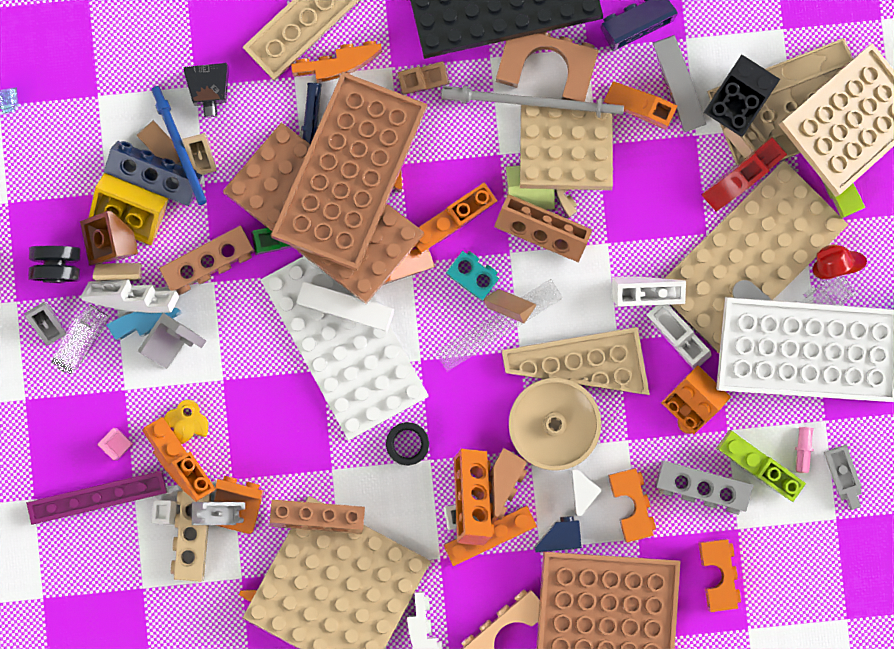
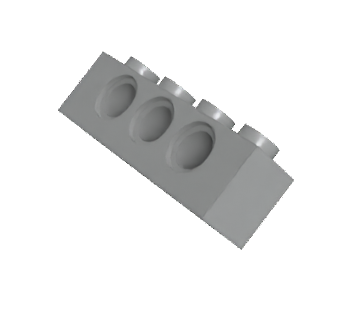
M661 461L655 488L660 489V494L671 497L673 492L681 494L682 500L695 503V499L703 500L704 506L717 509L718 505L727 507L726 512L739 515L740 511H747L753 485L667 461ZM678 476H684L687 480V484L683 489H678L675 485V479ZM701 482H706L709 486V491L705 495L699 494L697 490L698 484ZM723 488H728L731 491V497L727 501H723L720 498V491Z

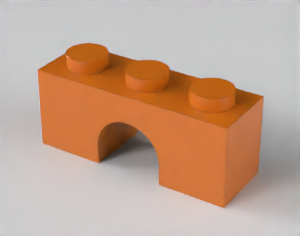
M633 468L608 475L613 497L628 496L634 502L633 513L627 518L619 519L625 542L628 543L654 536L653 530H656L653 516L649 517L647 512L650 502L647 494L643 495L641 486L644 485L642 473L637 472V469Z
M726 538L698 542L701 565H715L721 571L720 582L714 587L705 588L708 611L717 612L738 609V603H741L740 590L735 589L734 580H738L736 566H732L731 557H734L733 543H729V540Z

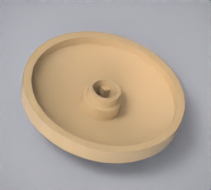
M548 378L529 385L516 398L509 415V433L516 450L529 463L545 470H565L580 464L596 447L601 433V415L594 398L582 386L567 379Z

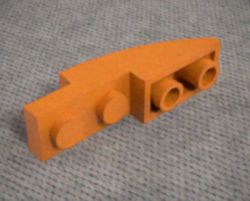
M376 41L363 42V46L354 47V44L340 45V49H336L337 58L332 59V56L319 57V61L310 62L309 59L296 60L295 64H291L292 74L294 77L316 74L317 83L340 78L342 72L353 73L374 60L382 52L381 43L376 44Z
M485 182L418 227L424 232V236L415 245L420 254L449 237L497 202V199Z
M163 417L142 429L155 449L153 454L160 464L193 500L197 502L216 490L191 451L186 452Z

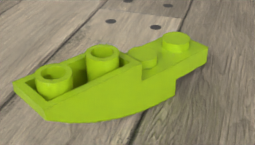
M728 430L716 448L734 463L791 502H794L806 484L732 430Z

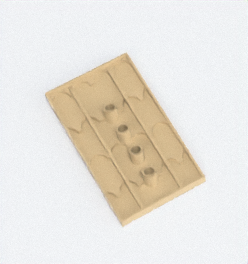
M845 38L766 68L767 71L780 78V81L752 123L766 140L773 137L784 149L787 156L782 160L801 152L778 124L853 59ZM719 87L707 91L710 100H712ZM720 124L722 130H724L726 127ZM725 135L735 163L738 165L745 158Z

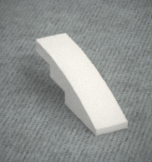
M129 279L88 282L81 295L82 301L109 308L145 313H171L179 298L176 290L155 292L152 285L132 286Z
M306 282L302 284L296 303L387 332L394 313V309L373 302L365 304L359 298Z

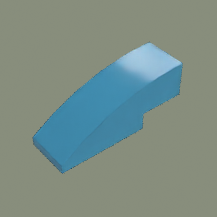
M173 308L171 313L165 314L175 318L182 312L178 308ZM133 312L106 324L116 341L122 340L136 330L141 337H144L150 333L163 313Z

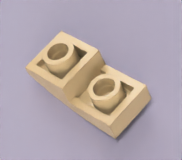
M555 189L556 196L564 213L570 218L577 212L575 209L577 206L576 202L570 195L566 197L564 194L570 189Z

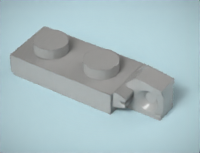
M847 445L825 451L824 455L841 500H847L850 510L860 508L861 505L857 495L862 494V487Z

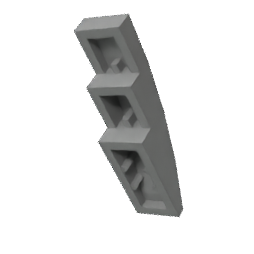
M675 35L653 42L672 102L678 105L676 110L683 131L688 132L706 125L695 88Z

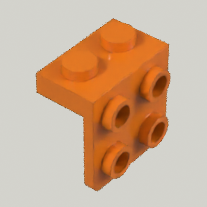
M224 475L223 479H217L215 486L217 490L213 502H245V509L239 511V517L244 518V521L236 523V525L216 526L251 534L255 528L264 490L259 489V484L247 481L246 485L237 483L238 479Z

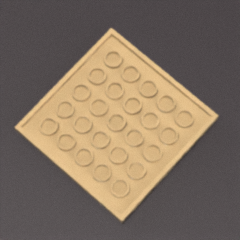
M311 496L306 500V502L322 503ZM365 525L362 534L291 529L242 619L298 649H385L431 561Z

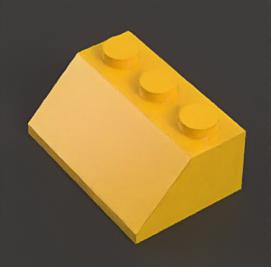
M104 173L95 187L88 218L106 211H112L134 231L136 240L152 245L165 215L169 198Z

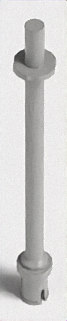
M443 85L441 93L442 100L461 101L462 104H467L471 100L590 111L596 112L597 118H601V113L621 115L624 113V105L603 104L602 98H599L597 103L479 92L472 91L469 86L465 85L463 88Z

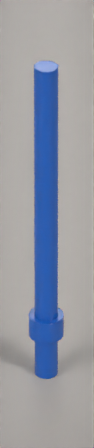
M154 86L151 91L156 101L155 107L159 115H162L198 205H203L207 200L170 113L171 107L169 102L165 100L160 87Z

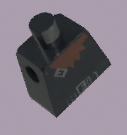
M219 63L183 67L194 106L203 105L205 118L217 117V104L227 102L228 64Z

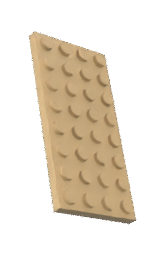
M783 160L664 278L686 281L685 304L669 305L719 354L725 297L733 298L732 290L734 285L742 280L750 281L773 300L817 257V253L822 248L828 246L848 224Z

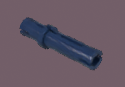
M307 83L304 126H301V131H303L302 139L310 145L318 129L322 84Z

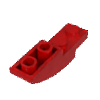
M770 137L701 195L717 212L767 174L774 165L787 156V153L773 137Z

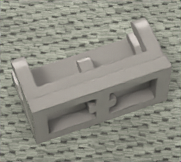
M192 502V525H236V523H242L244 518L239 517V511L245 509V502Z

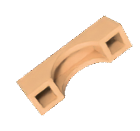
M525 589L514 597L516 602L509 607L506 604L496 613L498 617L493 622L487 620L479 627L481 630L479 634L475 637L471 634L461 643L463 645L461 649H494L495 637L499 630L513 622L525 623L532 627L538 622L540 600L531 589L528 592Z

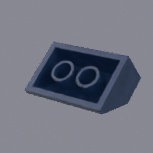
M644 0L645 2L638 6L636 3L623 9L624 13L618 16L615 13L603 19L604 23H602L600 28L613 52L672 23L678 14L675 7L669 0Z

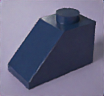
M574 516L560 517V522H555L535 545V552L582 548L579 520H574Z

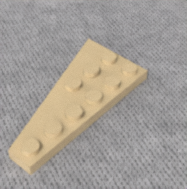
M638 327L502 350L505 373L540 379L562 378L579 385L650 395Z

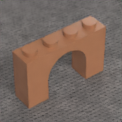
M548 32L506 40L495 82L517 88L526 59L536 51L551 50L558 53L564 59L568 68L562 100L585 102L599 51L594 49V45L582 42L581 45L572 43V39L560 36L559 39L550 37L551 34Z

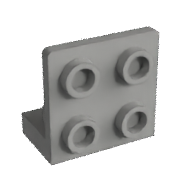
M163 313L138 349V352L167 369L184 343L190 347L195 344L202 348L206 340Z

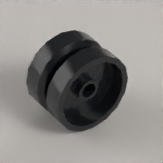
M69 246L29 247V259L33 262L43 263V265L29 267L28 280L42 281L44 283L80 281V269L76 266L66 265V263L80 261V248Z

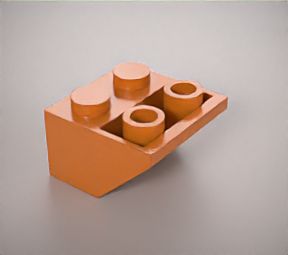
M697 365L661 403L689 431L695 434L726 404L731 396L725 391L717 390V383Z

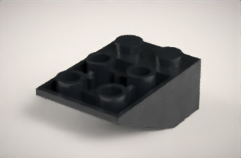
M741 54L703 113L740 137H743L780 81V78Z

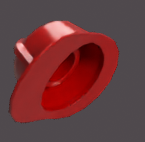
M832 244L822 248L817 253V261L814 263L812 271L817 278L832 279L861 271L867 265V258L859 252L849 251L844 246Z

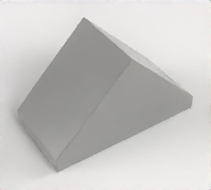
M43 302L24 313L26 319L46 346L67 335L50 304Z

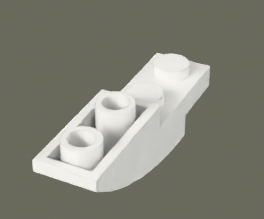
M424 591L415 592L416 615L407 616L413 648L442 649V642H437V637H427V634L432 633L431 619L426 620L425 610H430L429 596L424 597Z

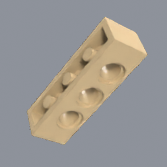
M182 490L178 491L177 505H180V514H176L175 528H178V537L173 539V551H176V560L171 562V574H174V580L202 582L204 581L209 525H192V517L188 515L187 508L192 502L196 501ZM212 493L197 502H211ZM188 527H193L197 532L194 540H189L185 536V530ZM186 550L192 551L195 555L192 563H187L183 559V553Z

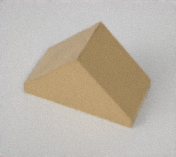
M205 133L183 139L186 152L193 169L197 173L203 175L217 171L209 139Z

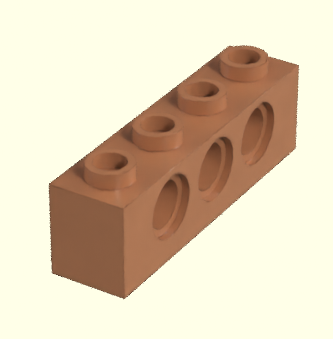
M509 194L494 226L578 263L592 233V229Z
M240 225L163 265L159 270L170 291L176 290L178 295H181L191 290L190 285L196 282L200 285L211 279L210 275L218 271L219 274L230 270L232 268L231 264L239 260L240 263L251 259V254L255 251ZM228 245L233 246L235 249L234 254L231 257H224V247ZM206 256L214 258V264L210 268H205L202 265V261ZM190 266L194 270L193 276L185 279L182 276V270Z
M272 499L269 527L362 534L365 507Z

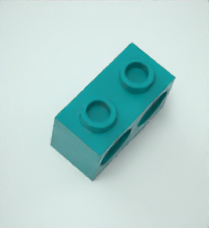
M462 251L447 270L446 275L483 302L484 298L498 282L499 278L496 276L498 272L489 265L484 267L478 263L479 258L472 252L468 251L466 254ZM461 262H468L471 265V271L463 274L458 270V265ZM481 275H485L489 278L490 283L487 287L482 288L477 285L476 279Z

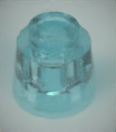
M17 87L0 90V110H2V113L15 112V107L19 106Z

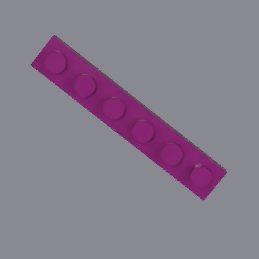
M158 471L26 502L31 525L166 494L167 488L163 471Z

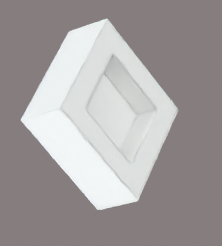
M153 500L151 523L175 525L177 502Z

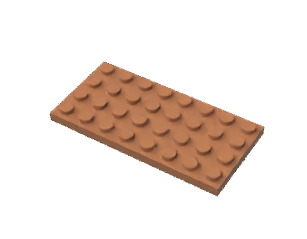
M342 72L273 229L271 238L358 271L428 105Z
M281 122L224 188L223 193L273 232L310 144ZM386 204L358 271L294 246L292 247L367 304L424 236V232L390 205Z

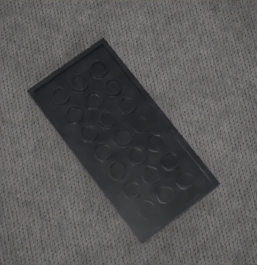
M410 0L424 59L603 19L599 0Z

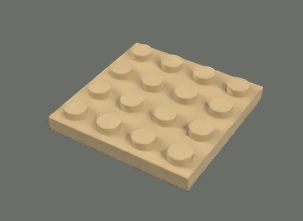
M521 105L520 188L612 190V114L601 113V118H597L596 112Z

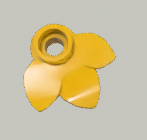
M191 399L181 401L177 408L169 410L164 416L169 427L174 428L173 433L181 444L189 441L194 433L202 437L207 436L209 429L208 420L200 413L198 404ZM185 408L191 409L192 414H190V415L185 414V413H184V409H185Z

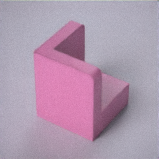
M113 428L97 445L114 461H118L133 443L118 428Z

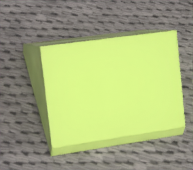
M520 166L506 167L509 195L545 210L555 209L554 189L520 188Z

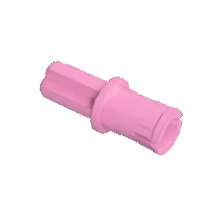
M799 427L798 447H795V450H797L796 472H809L811 451H814V449H811L814 428Z

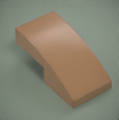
M443 61L397 72L403 95L450 84L445 62Z
M154 120L137 134V137L155 156L162 159H171L175 164L180 162L172 140Z

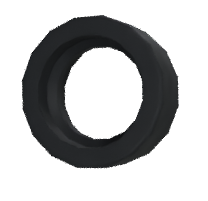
M400 423L393 427L387 435V453L392 460L400 465L409 466L417 464L428 453V435L416 423ZM406 430L415 432L421 440V449L418 454L409 458L399 455L394 447L396 436Z

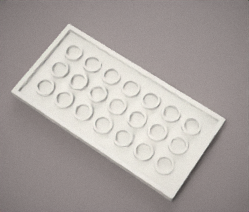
M305 256L261 279L348 441L429 397L391 326H389L387 332L296 304L303 282L356 297ZM374 296L369 301L378 304Z
M725 297L716 389L721 391L894 402V309Z

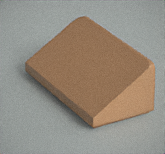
M497 289L483 300L488 309L524 324L536 307L535 303L501 289Z

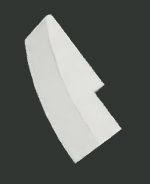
M668 304L657 305L646 314L661 334L693 369L697 365L701 366L712 356L710 350L694 334V331Z

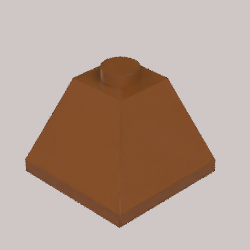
M106 211L80 221L89 266L125 259L138 254L134 231L112 211Z

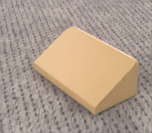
M751 123L743 137H740L728 128L723 130V133L744 158H747L767 141L753 123Z
M141 263L96 264L93 279L95 281L124 279L141 281L142 265Z

